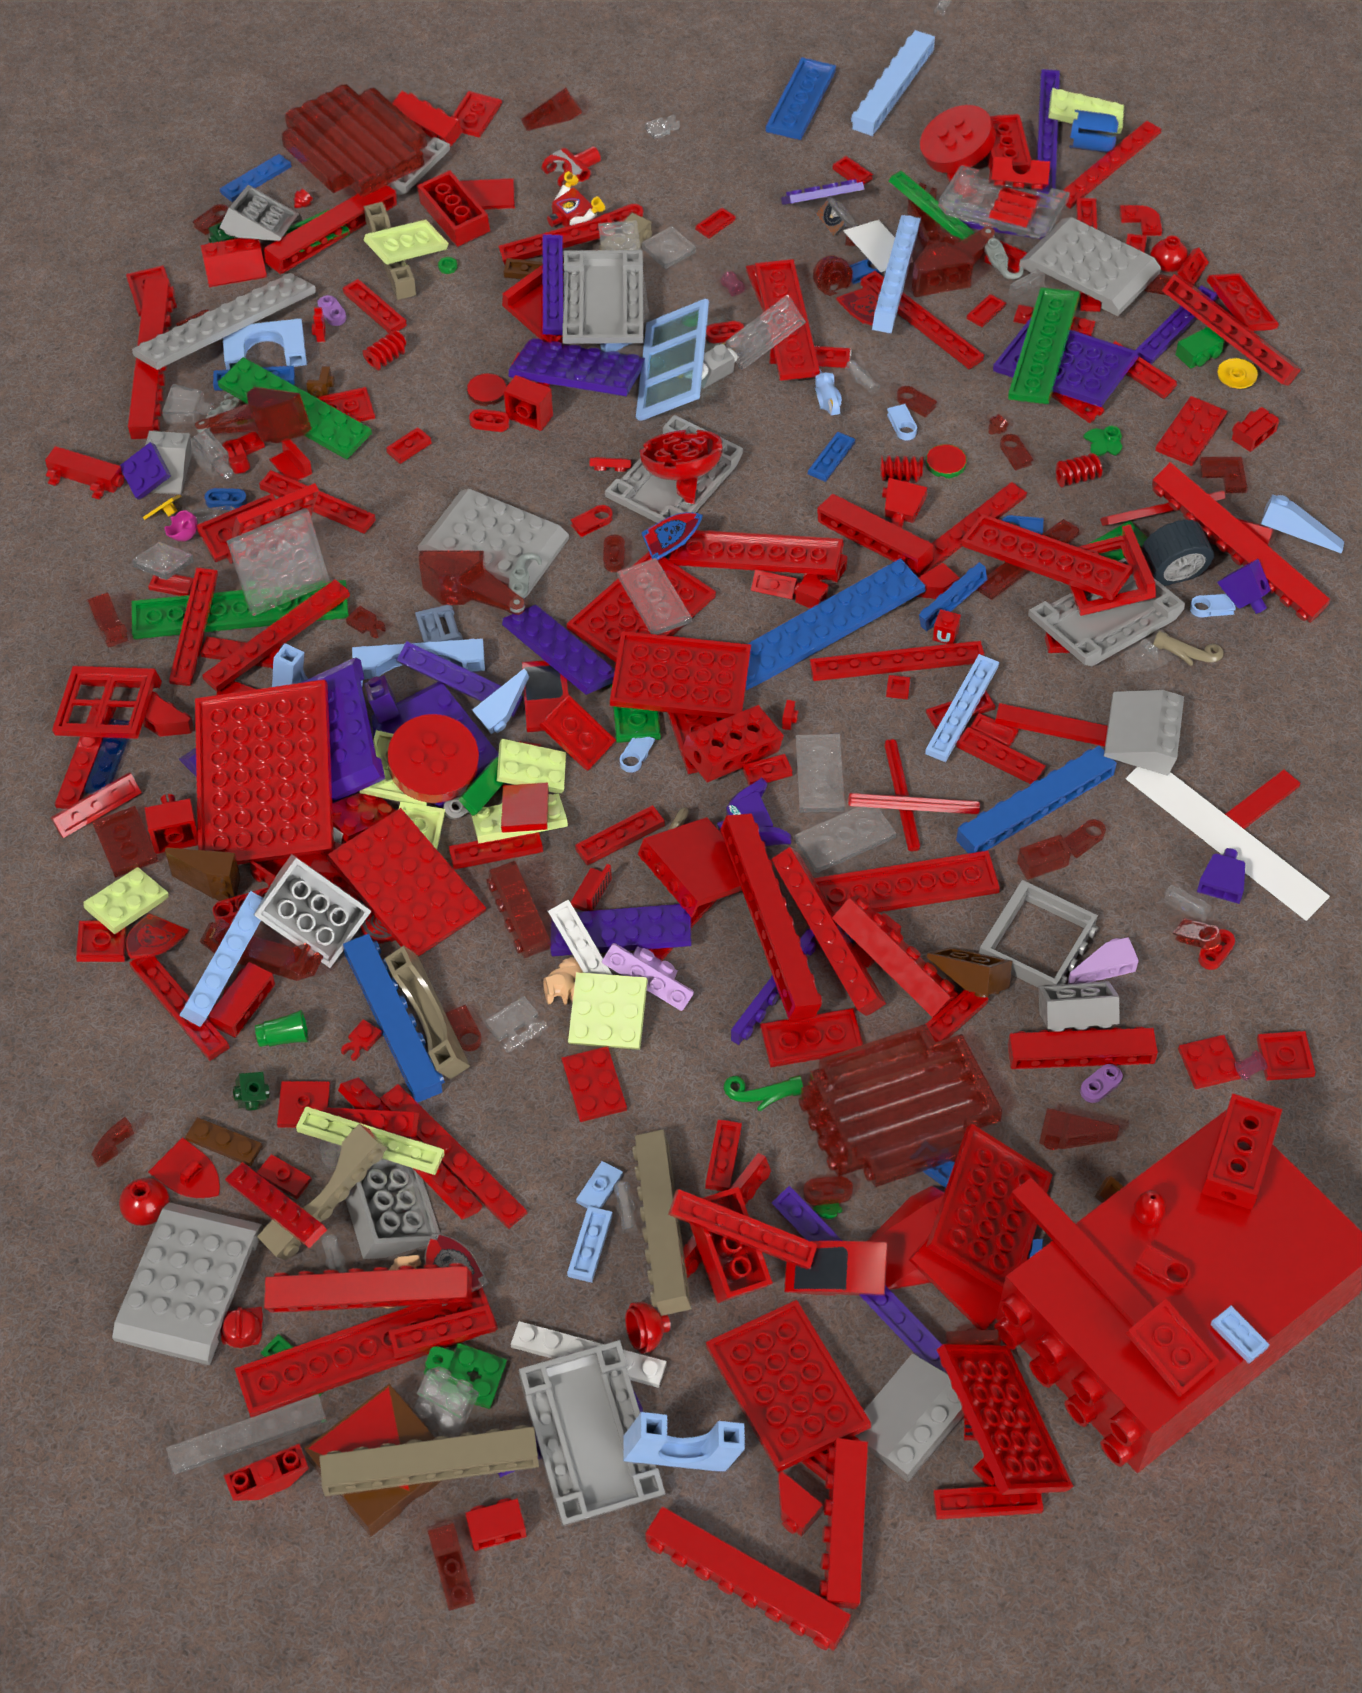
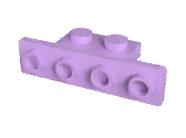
M613 943L602 960L604 965L622 976L646 977L648 979L647 991L681 1011L694 993L692 989L675 980L678 970L674 969L671 963L656 958L648 949H641L637 946L632 954Z

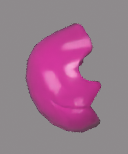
M184 510L170 518L172 521L170 526H165L167 536L176 541L184 542L194 536L198 521L193 513Z

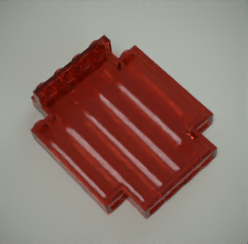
M342 84L331 92L321 94L317 99L305 102L301 107L292 108L285 114L288 129L281 134L283 147L333 194L350 186L361 197H364L425 166L423 152L420 149L427 146L426 133L376 88L366 89L359 95L349 85Z
M926 1024L819 1059V1069L810 1071V1082H808L807 1086L801 1087V1098L798 1099L802 1112L807 1111L809 1115L808 1124L811 1131H816L819 1136L817 1137V1143L820 1150H825L828 1155L826 1161L830 1171L834 1170L837 1176L840 1177L863 1169L866 1180L868 1182L871 1181L875 1188L956 1160L966 1128L969 1125L973 1124L978 1128H983L1000 1122L1002 1119V1108L963 1034L935 1042Z

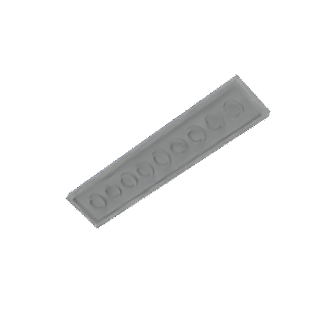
M292 273L285 274L275 281L268 282L263 287L253 289L252 292L244 296H239L229 303L222 304L217 309L207 311L198 318L191 319L181 326L174 327L171 331L159 334L156 338L141 343L132 349L133 355L158 370L316 293L315 285Z

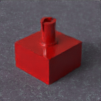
M515 375L504 390L505 413L509 416V419L542 431L553 416L550 384L536 383Z
M165 794L160 799L162 804L145 807L148 831L155 854L164 853L166 848L184 849L198 846V827L190 799L175 801V796L168 794V802Z

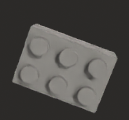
M1109 981L1038 986L1039 1013L1047 1029L1063 1031L1065 1028L1074 1027L1082 1030L1089 1028V1026L1108 1028L1112 1027L1113 1024H1120L1119 995Z

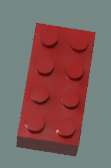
M451 170L417 185L420 203L457 247L490 232L488 214Z
M739 1187L702 1198L749 1217ZM690 1224L717 1304L761 1290L773 1284L761 1251Z

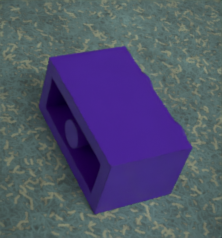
M385 675L373 677L367 683H364L369 703L379 724L400 715L395 696Z

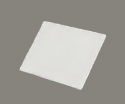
M879 220L843 230L880 272L886 271L895 237Z

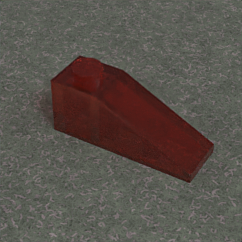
M1047 1108L1039 1144L1044 1145L1050 1150H1057L1058 1148L1064 1150L1116 1141L1120 1126Z

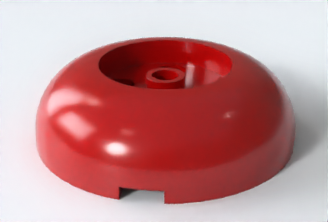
M686 430L672 431L658 435L643 444L644 449L640 450V458L645 469L658 478L674 481L688 480L706 474L718 464L722 456V440L717 434L705 430H697V433H686Z

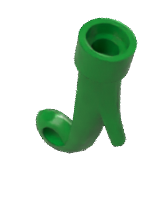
M800 1075L789 1077V1080L749 1091H745V1082L739 1076H731L724 1083L725 1094L732 1100L739 1102L763 1101L757 1107L758 1111H762L768 1105L782 1098L804 1094ZM734 1083L740 1086L737 1092L731 1089V1085Z

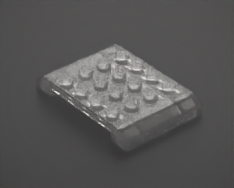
M960 166L939 198L938 207L945 215L959 218L965 222L971 221L984 227L990 226L998 228L1000 231H1010L1020 236L1039 239L1050 233L1068 202L1070 193L1051 188L1049 194L1025 188L1015 189L1041 196L1036 212L1026 228L989 218L995 200L998 198L1000 190L1004 187H994V184H988L989 179L978 177V169Z

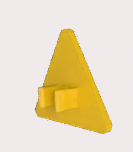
M179 494L172 497L145 515L143 519H147L161 509H164L168 517L178 511L172 502L182 496Z

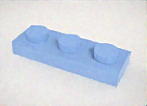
M588 1206L567 1272L568 1277L592 1283L613 1217L611 1211Z

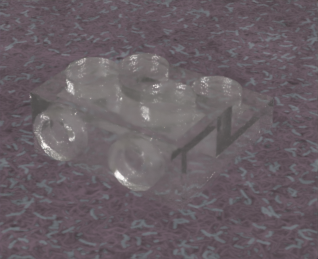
M435 1367L427 1370L417 1392L419 1397L412 1411L421 1422L449 1438L459 1437L479 1392L472 1388L473 1385L462 1379L457 1380L450 1376L451 1373L447 1369Z

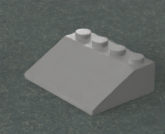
M247 185L229 207L220 228L226 234L239 238L280 241L299 213Z
M1165 690L1113 692L1104 757L1168 776L1178 755L1184 696Z
M291 854L269 887L254 916L331 968L344 950L343 943L352 939L371 910Z
M382 1158L369 1168L365 1178L351 1188L348 1197L345 1199L363 1259L387 1258L429 1244L430 1239L437 1240L438 1236L441 1235L424 1181L411 1167Z
M911 1354L864 1410L871 1422V1428L856 1435V1437L861 1441L868 1442V1451L905 1481L909 1482L965 1415L957 1394L952 1389L948 1374Z

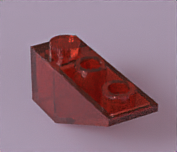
M564 88L528 113L521 121L526 131L570 121L582 113V110L569 90Z
M450 1519L426 1527L449 1611L475 1603L453 1520Z

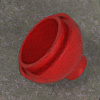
M1171 235L1156 243L1151 250L1150 256L1154 257L1161 270L1175 272L1185 262L1189 252L1177 236Z
M140 1178L132 1181L123 1189L119 1199V1207L123 1217L128 1222L138 1226H146L157 1222L162 1209L170 1203L169 1193L165 1186L153 1178ZM140 1192H145L143 1196H138Z
M633 1302L629 1305V1309H627L625 1314V1324L632 1346L642 1354L653 1351L659 1345L663 1333L670 1331L668 1315L661 1316L657 1309L645 1302Z

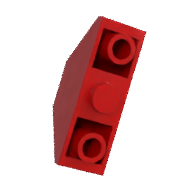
M152 691L143 725L159 737L191 734L194 728L190 715L186 712H180L171 702L164 701L156 692Z
M297 1444L224 1475L233 1501L260 1500L290 1487L309 1467L300 1444Z

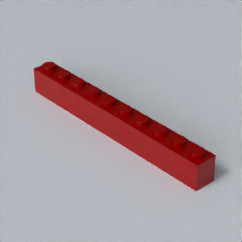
M145 278L137 346L156 338L159 334L168 332V327L172 326L170 313H173V302L171 298H175L174 286H171L169 278ZM136 358L128 421L131 439H147L149 431L160 432L158 416H162L160 401H163L164 398L162 386H165V375L163 371L167 370V365L157 370Z
M1171 462L1153 479L1152 487L1154 493L1159 497L1167 499L1171 508L1182 512L1185 519L1198 522L1206 538L1211 537L1216 542V546L1223 552L1227 551L1237 565L1245 566L1259 559L1270 586V593L1274 592L1280 597L1279 600L1286 607H1292L1302 621L1307 620L1311 623L1329 605L1330 599Z
M752 814L726 815L720 830L788 1020L815 1017L822 1006V997L815 987L814 975L810 973L808 968L807 956L803 954L801 949L800 937L796 935L794 930L793 918L787 911L786 900L780 892L779 881L773 873L772 862L766 854V846L759 835L758 824L754 821Z

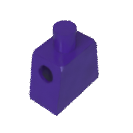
M1259 559L1226 575L1217 582L1237 608L1240 609L1250 604L1255 614L1267 608L1261 597L1270 592V586Z
M1226 848L1223 855L1213 854L1200 878L1197 892L1240 904L1244 891L1246 864L1244 861L1237 859L1238 852L1235 849Z

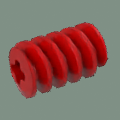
M393 330L390 334L385 335L384 338L379 339L378 342L363 350V356L370 366L379 371L381 370V365L383 367L387 366V361L389 363L393 362V357L395 359L399 358V353L401 355L405 354L406 340L399 331Z
M1090 453L1088 456L1082 455L1080 458L1074 457L1065 461L1061 460L1056 464L1055 469L1056 479L1060 487H1064L1065 482L1068 486L1072 485V479L1078 484L1080 478L1083 482H1086L1088 477L1090 480H1094L1095 474L1098 478H1101L1103 472L1101 462L1094 453Z
M881 455L880 475L882 481H885L887 476L892 479L897 476L898 480L902 481L903 476H905L906 480L910 482L911 477L914 476L915 482H918L919 478L922 477L923 456L920 457L918 462L915 456H912L910 462L907 456H904L902 462H900L899 456H895L894 461H892L891 456L887 455L884 461Z

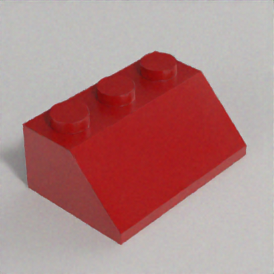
M239 238L200 245L209 287L267 277L259 239Z

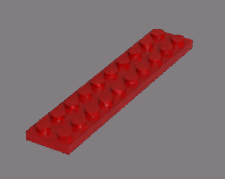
M481 1282L480 1285L472 1288V1303L409 1306L234 1368L250 1418L428 1355L431 1349L395 1359L388 1331L488 1305L489 1303ZM492 1313V1317H493V1320H494V1324H495L496 1330H498V1326H497L496 1320H495L494 1315H493V1313ZM466 1339V1340H463V1341L451 1343V1344L444 1345V1346H440V1347H441V1348H448V1347L454 1346V1345H456V1344H458V1343H462V1342H465V1341L470 1340V1339Z

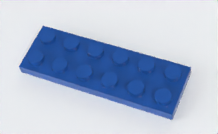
M801 57L766 125V132L801 140L836 72V65Z

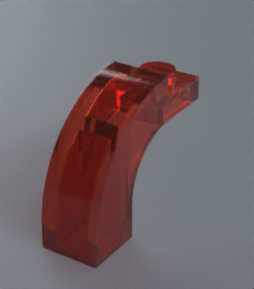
M108 592L86 600L107 648L129 641L126 635L127 629L125 624L120 622Z

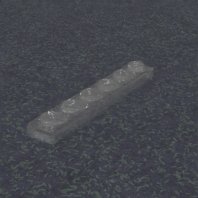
M315 1395L166 1447L173 1474L176 1475L327 1422L319 1395Z

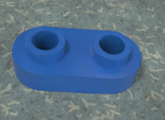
M213 488L208 490L204 496L206 505L211 509L234 510L247 504L246 493L241 489Z

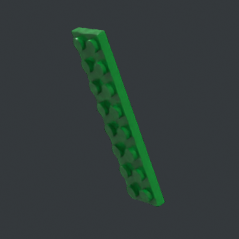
M1040 288L1010 386L1008 400L1049 404L1079 301L1080 291Z
M244 357L218 381V387L346 460L372 434L371 428Z

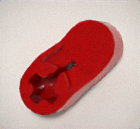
M232 439L223 443L222 448L233 473L240 474L249 470L250 463L241 442L238 439Z

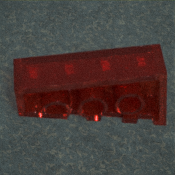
M516 861L489 870V878L486 879V882L495 899L498 911L502 913L505 919L504 923L508 933H512L515 939L513 944L518 954L521 953L525 959L549 950L551 946L550 938Z

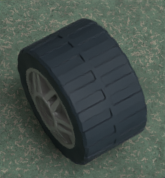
M1187 519L1174 521L1160 527L1149 535L1141 548L1152 576L1164 586L1194 579L1211 565L1214 558V552L1200 524L1194 520Z

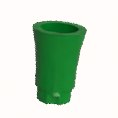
M302 1010L255 1025L259 1047L309 1042L307 1023Z

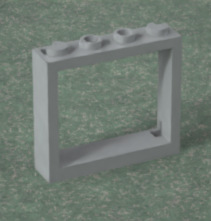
M1022 880L982 943L979 953L1011 960V975L1036 987L1064 985L1068 980V977H1066L1068 971L1071 972L1077 966V956L1079 954L1083 956L1088 947V942L1086 941L1089 937L1094 938L1098 927L1095 926L1098 915ZM1025 900L1084 928L1055 978L995 950Z

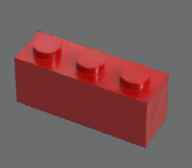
M248 962L245 968L238 972L233 984L225 989L220 1001L212 1007L208 1015L212 1025L216 1029L236 1038L275 986L273 973Z

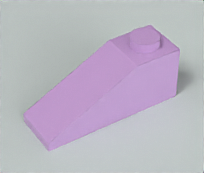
M1129 937L1123 939L1115 938L1106 942L1070 972L1068 984L1090 983L1136 972L1139 960Z

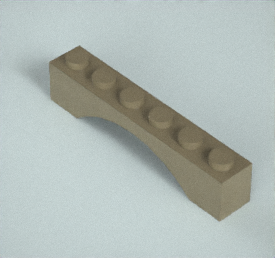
M383 202L364 206L366 224L370 233L391 228ZM381 259L397 300L416 296L415 281L409 265L404 260L386 265Z
M402 946L385 958L386 963L421 1021L427 1037L428 1053L436 1070L452 1079L470 1067V1064L418 955L407 947Z
M358 1124L342 1142L338 1164L329 1183L311 1203L302 1209L319 1222L329 1218L334 1207L348 1197L351 1188L365 1178L369 1168L382 1159L388 1147L369 1128ZM271 1220L257 1236L276 1257L284 1260L293 1257L302 1244L274 1220Z

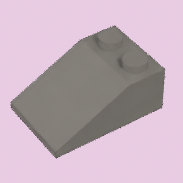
M149 431L146 445L149 442L156 445L171 475L169 479L150 493L181 495L193 452L190 433Z

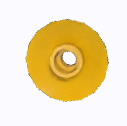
M1239 358L1223 361L1217 371L1218 378L1223 384L1236 389L1252 386L1256 382L1258 375L1252 363Z

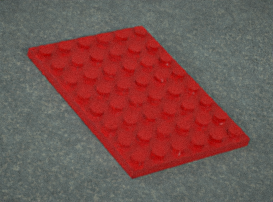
M324 679L195 698L198 850L235 853L237 865L250 863L251 860L260 862L289 858L291 854L297 857L334 851L327 681Z

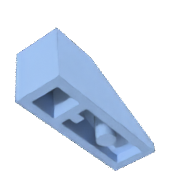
M525 669L473 709L474 714L491 734L494 732L499 733L507 726L506 723L509 721L529 679Z

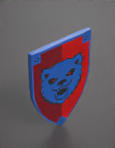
M692 512L675 514L643 531L642 536L653 561L655 562L678 547L685 545L686 541L698 528L703 517L702 514Z

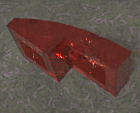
M126 1117L113 1125L95 1146L91 1155L97 1168L119 1155L116 1146L134 1134L131 1123Z

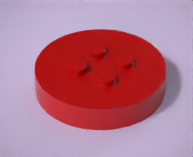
M961 105L942 112L926 126L920 138V149L926 162L933 170L941 173L960 172L976 165L990 152L995 143L996 130L989 114L984 109L974 105Z
M427 714L412 718L397 729L389 743L388 769L395 785L404 794L415 800L426 803H440L452 800L467 790L477 774L479 751L476 740L466 726L451 717Z

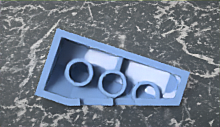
M1272 494L1265 506L1262 525L1342 553L1344 541L1287 497Z

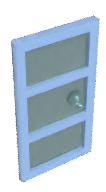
M708 299L700 300L646 323L642 357L645 359L640 375L636 418L643 421L700 398L709 307Z

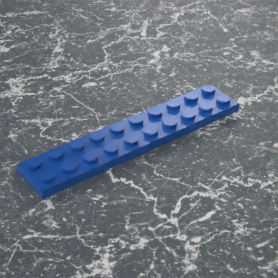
M900 558L748 643L751 645L746 690L772 678L923 593L925 585Z

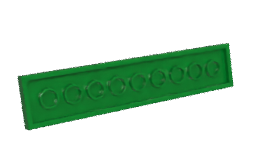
M346 580L338 581L345 588H347ZM332 581L214 593L205 632L270 626ZM189 595L132 601L133 639L180 635ZM348 598L316 621L349 618Z

